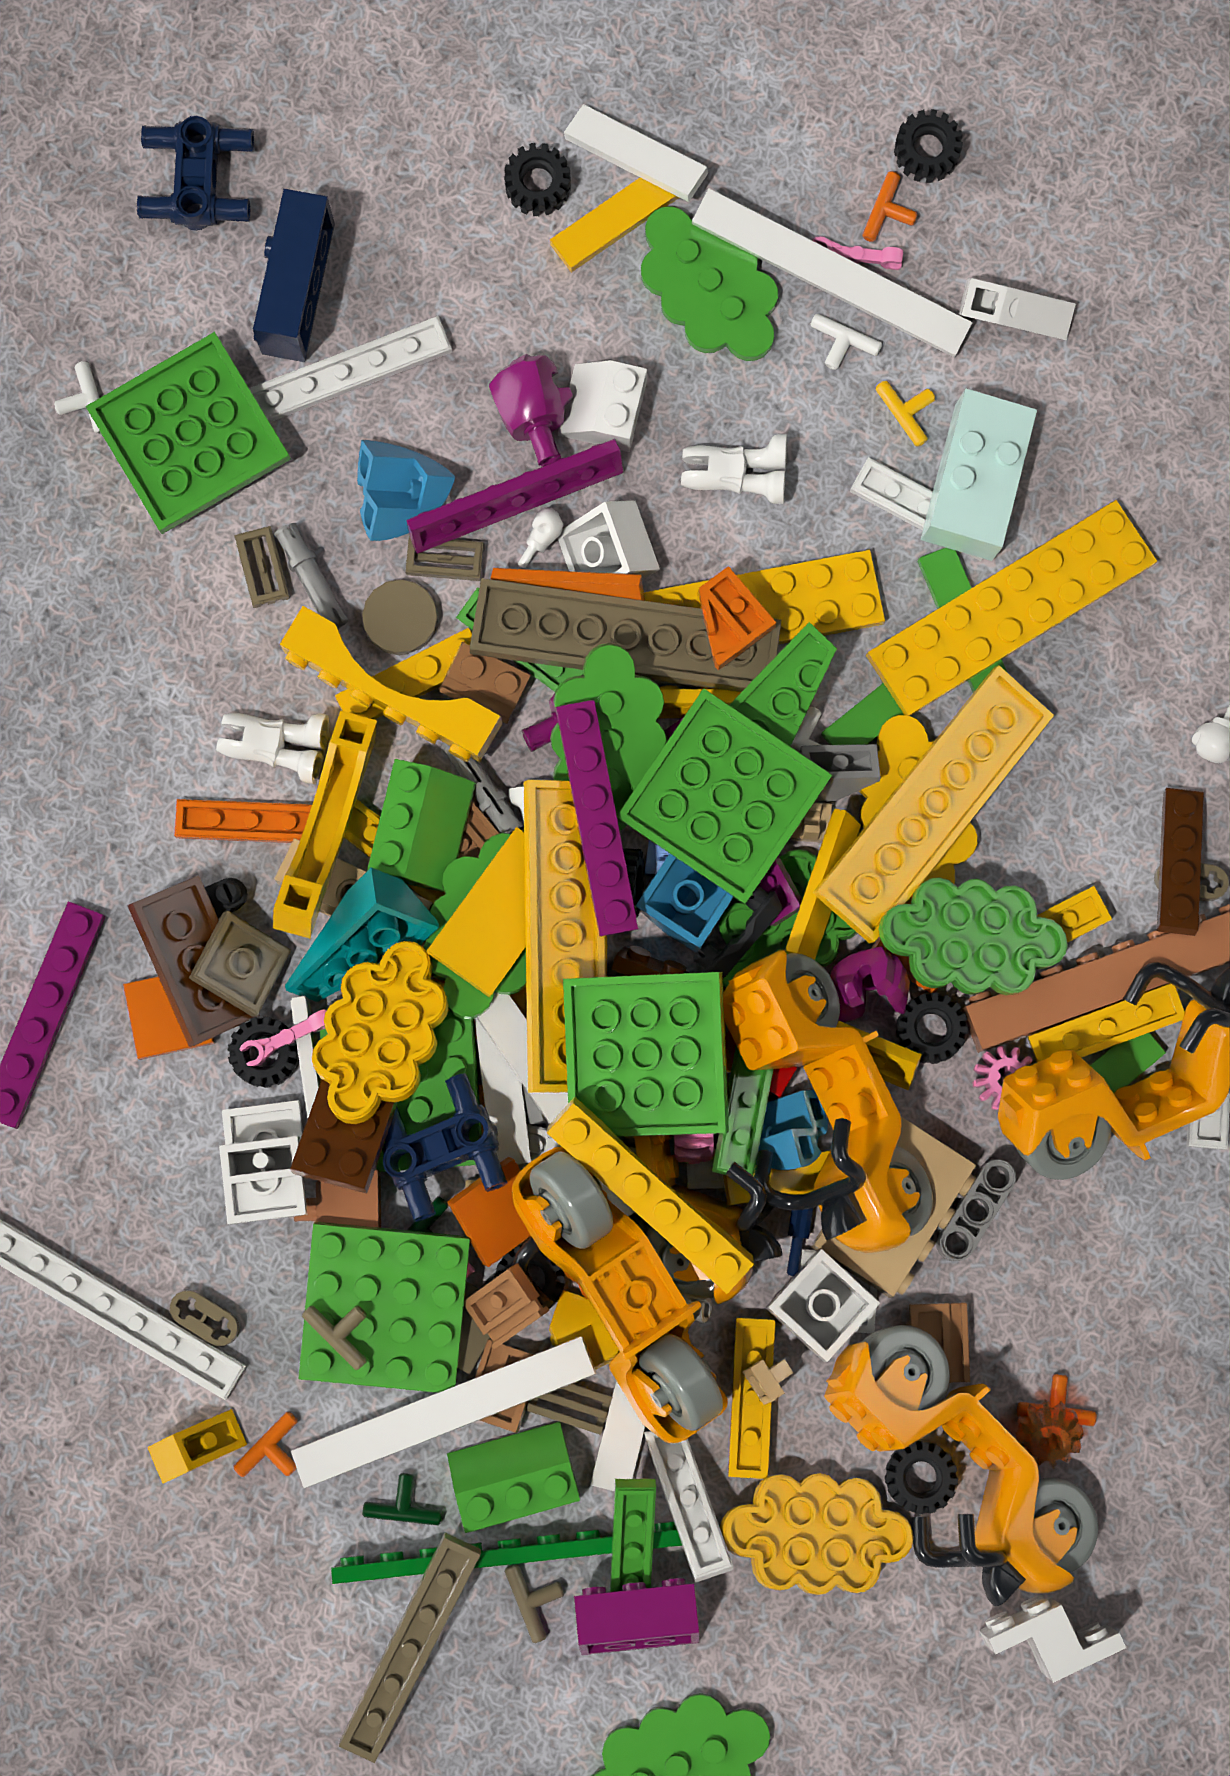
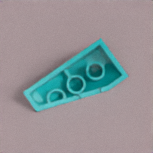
M371 867L346 892L285 984L286 991L299 996H306L310 1000L319 1002L341 990L342 978L350 968L364 962L380 964L387 949L399 942L411 941L421 945L439 928L438 921L402 879Z

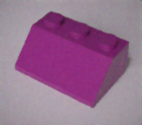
M684 1578L663 1580L662 1587L646 1588V1583L643 1582L628 1583L622 1585V1591L606 1593V1587H590L582 1589V1595L574 1596L578 1645L581 1655L699 1643L694 1584H686Z

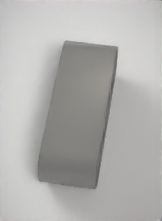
M992 1160L983 1164L977 1171L976 1179L964 1197H961L956 1205L953 1217L938 1234L936 1248L944 1259L961 1261L968 1258L975 1250L1014 1187L1016 1173L1008 1162ZM991 1167L1000 1168L1005 1174V1183L1000 1189L991 1187L987 1181V1172ZM971 1200H978L985 1207L984 1218L979 1222L971 1220L966 1213L967 1204ZM952 1232L960 1234L965 1241L964 1250L958 1255L950 1253L946 1247L947 1236Z

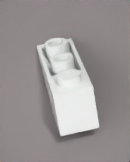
M967 278L958 315L1067 340L1076 304Z

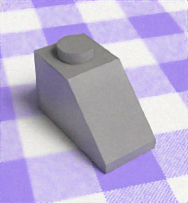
M876 744L807 745L800 748V754L832 774V777L815 802L838 801L880 781L881 776Z

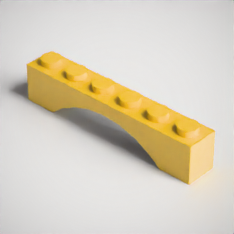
M302 606L280 643L284 653L287 654L285 660L301 670H305L307 666L319 672L317 677L327 685L337 689L339 684L352 691L350 696L359 703L370 707L373 702L385 709L383 715L399 725H403L405 721L417 727L416 734L433 744L437 740L451 746L448 751L465 762L472 758L480 763L503 724L500 715L469 698L425 700L404 695L384 686L368 675L353 659L343 642L336 624L305 606Z
M340 710L302 837L291 864L285 873L273 908V929L311 939L375 744L377 720Z
M576 1097L548 1125L547 1134L726 1294L753 1267L752 1254L724 1229L698 1211L665 1183L601 1119Z

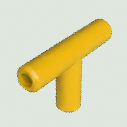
M888 381L879 383L875 389L914 445L916 447L923 445L928 437L912 415L934 402V393L930 389H925L903 403Z

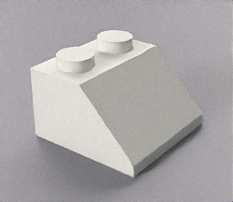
M612 360L575 364L569 386L573 398L564 407V421L559 427L558 436L596 445L615 439L620 450L630 452L647 384V369Z
M606 501L563 528L558 537L568 570L572 572L641 575L643 580L660 570L636 501Z

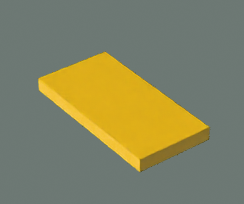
M518 827L509 836L426 951V953L488 997L492 995L526 947L524 832Z

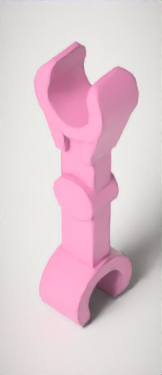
M821 236L815 237L812 240L857 264L861 262L880 264L883 268L899 270L902 267L903 250L901 248L886 247L883 250L865 249L861 246L847 247Z
M320 1010L310 1015L307 1020L289 1029H283L279 1034L270 1038L244 1042L240 1047V1051L244 1052L253 1046L257 1047L259 1051L257 1059L246 1064L253 1067L259 1066L277 1049L287 1044H293L295 1040L307 1034L325 1029L324 1017L327 1010Z

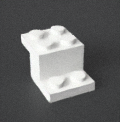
M300 1101L222 1110L225 1145L219 1146L227 1224L232 1225L308 1215L304 1178L306 1177L295 1175L290 1170L303 1134Z
M1037 1595L1021 1603L1023 1610L1011 1616H1008L1005 1611L988 1618L985 1621L987 1627L979 1630L985 1645L995 1654L1027 1640L1041 1672L1053 1683L1126 1648L1119 1632L1106 1624L1100 1626L1099 1622L1089 1624L1078 1630L1079 1637L1077 1638L1063 1606L1051 1597L1044 1599L1042 1595Z

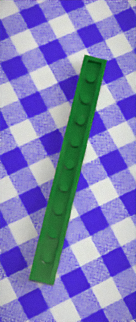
M674 1521L654 1523L653 1549L683 1546ZM599 1529L576 1532L575 1540L561 1541L560 1534L537 1536V1544L521 1545V1538L498 1540V1548L482 1550V1542L469 1543L481 1549V1555L474 1568L612 1553V1535L600 1537ZM437 1547L419 1549V1557L404 1558L403 1551L380 1553V1561L364 1563V1555L340 1558L341 1565L331 1568L332 1584L424 1574Z

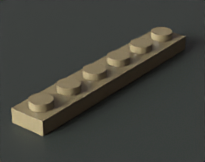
M446 1532L444 1533L339 1741V1747L375 1763L481 1555V1549Z

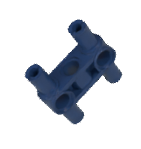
M190 116L184 121L176 123L174 127L142 126L141 143L143 149H175L176 159L174 193H171L170 197L138 195L137 215L139 219H170L171 223L184 225L186 228L194 231L202 230L207 226H213V224H217V221L250 222L251 206L249 199L217 198L216 182L218 155L221 154V151L254 152L253 129L221 128L220 124L208 122V120L200 116ZM196 135L206 136L200 143L190 142ZM192 204L202 205V208L196 213L186 212L187 208Z
M465 1073L453 1076L445 1081L456 1113L453 1115L454 1117L412 1135H407L398 1107H396L382 1149L384 1154L383 1166L386 1172L392 1176L395 1187H398V1190H403L413 1221L415 1222L425 1220L436 1214L425 1185L427 1178L468 1160L475 1161L485 1191L487 1192L508 1184L496 1153L499 1150L497 1127L490 1120L486 1107L477 1103L469 1078ZM476 1123H482L484 1129L482 1137L478 1141L471 1142L469 1139L471 1127ZM405 1153H410L412 1157L410 1168L405 1172H400L398 1167L399 1159Z

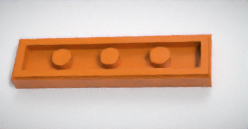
M493 568L491 580L645 601L641 575L508 568Z
M177 799L174 837L179 839L292 843L294 838L301 839L312 805Z

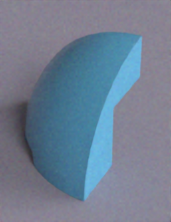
M361 440L357 483L359 486H363L364 501L363 506L360 508V514L370 541L389 540L408 534L409 530L406 520L422 512L441 507L452 489L455 476L440 463L416 451L389 443Z
M802 1090L767 1102L758 1151L768 1150L773 1153L772 1169L790 1170L812 1164L820 1156L821 1151L817 1147L818 1138L827 1133L828 1117L814 1090Z

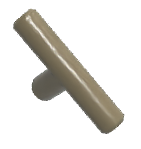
M309 1306L303 1312L302 1317L355 1370H359L366 1363V1358L346 1339L366 1318V1312L360 1306H355L335 1326L314 1306Z
M514 1564L505 1568L504 1572L532 1642L538 1643L545 1640L547 1635L536 1608L564 1596L560 1582L557 1581L530 1593L519 1565Z

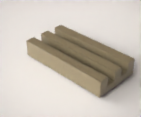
M271 526L234 535L253 608L261 607L262 604L266 603L268 605L273 604L281 599L283 601L290 599ZM261 537H266L279 591H272L259 541ZM250 540L252 541L265 594L260 596L257 593L245 542Z
M409 536L406 575L481 581L483 542L451 540L433 547L435 549L475 552L474 557L427 553L417 554ZM414 561L473 566V570L414 565Z
M570 1384L560 1389L603 1402L601 1409L551 1393L529 1401L526 1410L528 1412L601 1435L613 1397ZM538 1398L598 1417L597 1422L593 1424L538 1406Z

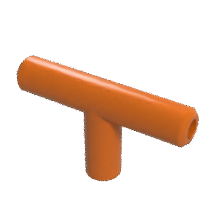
M894 171L887 173L863 231V238L869 242L876 241L885 216L910 226L914 225L918 215L916 211L891 202L901 179L900 175Z
M1054 1374L1052 1376L1050 1405L1021 1401L1017 1405V1416L1021 1418L1092 1427L1096 1424L1097 1419L1095 1411L1065 1407L1068 1377L1066 1375Z
M286 1412L234 1465V1470L241 1477H245L266 1455L285 1476H290L297 1469L295 1462L277 1443L298 1423L297 1418L291 1412Z

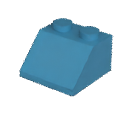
M669 854L635 908L664 933L696 953L731 902L733 896Z

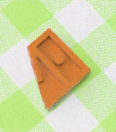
M729 566L699 587V600L714 665L718 671L776 628V621Z

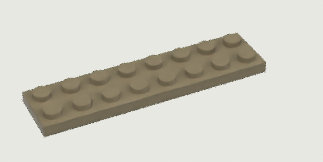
M481 578L470 643V654L583 670L585 658L592 649L601 644L611 643L621 646L629 653L634 662L635 675L648 677L652 680L742 692L777 656L781 620L774 619L776 621L775 629L718 671L714 665L704 617L700 608Z

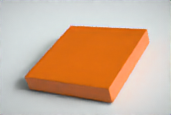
M159 977L123 984L137 1058L139 1060L215 1044L213 1037L195 1046H188Z
M510 1157L500 1162L508 1183L507 1185L487 1192L480 1177L447 1201L466 1236L470 1238V1243L481 1262L487 1267L493 1265L531 1236L513 1203L512 1185L521 1170L515 1160Z

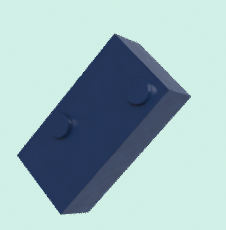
M283 189L273 236H268L265 243L264 256L268 258L253 326L254 341H257L262 355L300 362L306 361L335 227L328 196Z

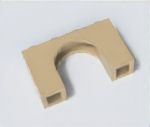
M901 1117V1134L896 1146L905 1149L919 1161L928 1176L932 1189V1211L924 1228L917 1234L908 1237L906 1242L900 1246L882 1252L864 1253L842 1244L836 1238L826 1240L822 1229L811 1245L816 1251L820 1249L825 1251L842 1268L868 1285H871L888 1298L894 1297L896 1292L901 1295L905 1293L915 1276L910 1273L911 1268L917 1259L924 1262L935 1245V1242L930 1240L938 1226L942 1229L947 1226L956 1211L951 1207L953 1201L958 1194L964 1197L976 1179L971 1174L976 1164L903 1117Z

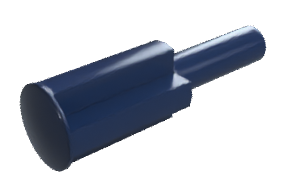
M813 1208L791 1210L787 1236H792L786 1272L790 1276H795L799 1271L804 1238L809 1239Z

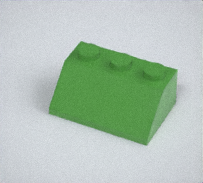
M394 759L367 870L372 867L402 879L408 885L444 892L442 885L443 873L453 860L458 859L476 783L432 766Z
M560 1422L447 1453L454 1493L465 1533L581 1500Z

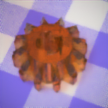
M1046 1399L1042 1402V1408L1040 1409L1029 1404L1027 1408L1028 1415H1019L1017 1421L1019 1429L1015 1432L1016 1440L1035 1459L1038 1467L1044 1461H1049V1465L1055 1469L1057 1460L1060 1459L1070 1464L1072 1459L1071 1453H1080V1439L1084 1436L1083 1428L1078 1423L1076 1412L1074 1410L1066 1411L1065 1404L1062 1401L1054 1408L1050 1407Z

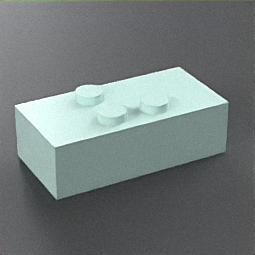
M967 388L964 390L955 404L920 540L990 561L995 558L1003 548L1037 409Z

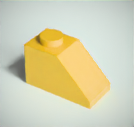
M230 1409L177 1432L147 1448L164 1484L246 1446L247 1443L233 1410Z

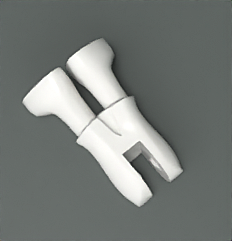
M787 434L774 435L767 447L760 449H744L743 446L721 448L705 445L683 448V462L708 465V471L690 470L682 472L681 486L693 490H729L741 494L742 491L764 495L771 503L784 504ZM746 468L765 469L772 472L767 474H746Z
M242 713L223 715L221 724L223 727L243 731L244 733L242 741L225 738L218 739L216 745L217 752L235 759L263 762L273 768L276 766L286 767L298 772L302 782L316 784L323 766V754L320 751H296L284 749L285 742H290L325 751L329 736L328 715L313 714L307 724L285 723L284 719L267 720Z

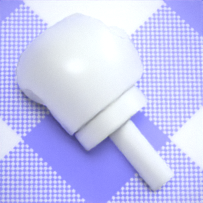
M543 508L536 513L532 522L533 529L526 541L529 546L518 562V565L522 568L527 567L536 551L544 553L547 547L560 536L563 522L559 513L553 508Z
M1230 705L1224 718L1215 717L1212 722L1198 727L1193 734L1192 743L1196 745L1197 754L1208 761L1224 763L1230 756Z

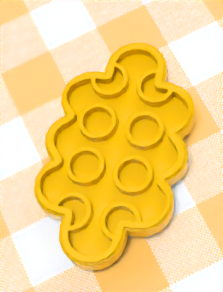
M897 715L890 718L882 725L878 733L877 747L881 778L879 782L859 790L866 798L860 809V822L863 828L867 826L934 742H928L924 726L911 716ZM970 822L922 883L932 878H943L951 881L953 884L955 883L954 865L965 862L974 853L977 846V833Z
M403 941L394 944L387 949L380 964L364 962L350 968L342 978L341 992L343 998L330 1005L325 1012L324 1024L328 1034L320 1039L314 1047L312 1063L321 1079L330 1084L327 1095L330 1109L337 1119L345 1123L358 1124L367 1121L375 1114L381 1100L400 1102L413 1095L419 1086L421 1078L418 1066L432 1058L436 1051L437 1039L433 1029L440 1025L447 1016L449 1004L444 990L439 984L430 980L433 966L429 954L426 953L423 946L416 942Z
M822 1473L809 1474L799 1482L783 1474L768 1476L755 1489L753 1504L733 1507L727 1511L720 1525L727 1550L736 1556L751 1558L753 1574L760 1584L773 1590L789 1589L796 1584L805 1593L813 1595L826 1594L835 1586L842 1591L850 1593L866 1592L879 1579L881 1563L901 1560L908 1554L913 1543V1531L908 1520L898 1512L882 1510L881 1496L872 1483L861 1478L845 1479L838 1484L829 1475Z

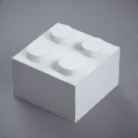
M820 1249L816 1251L766 1306V1309L823 1362H828L877 1308L880 1302L825 1251Z

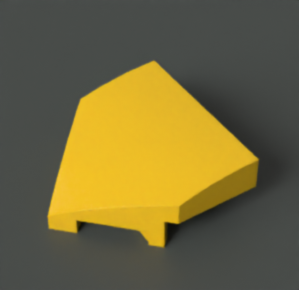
M563 1290L549 1327L552 1345L556 1347L583 1337L595 1370L610 1363L620 1351L589 1299Z

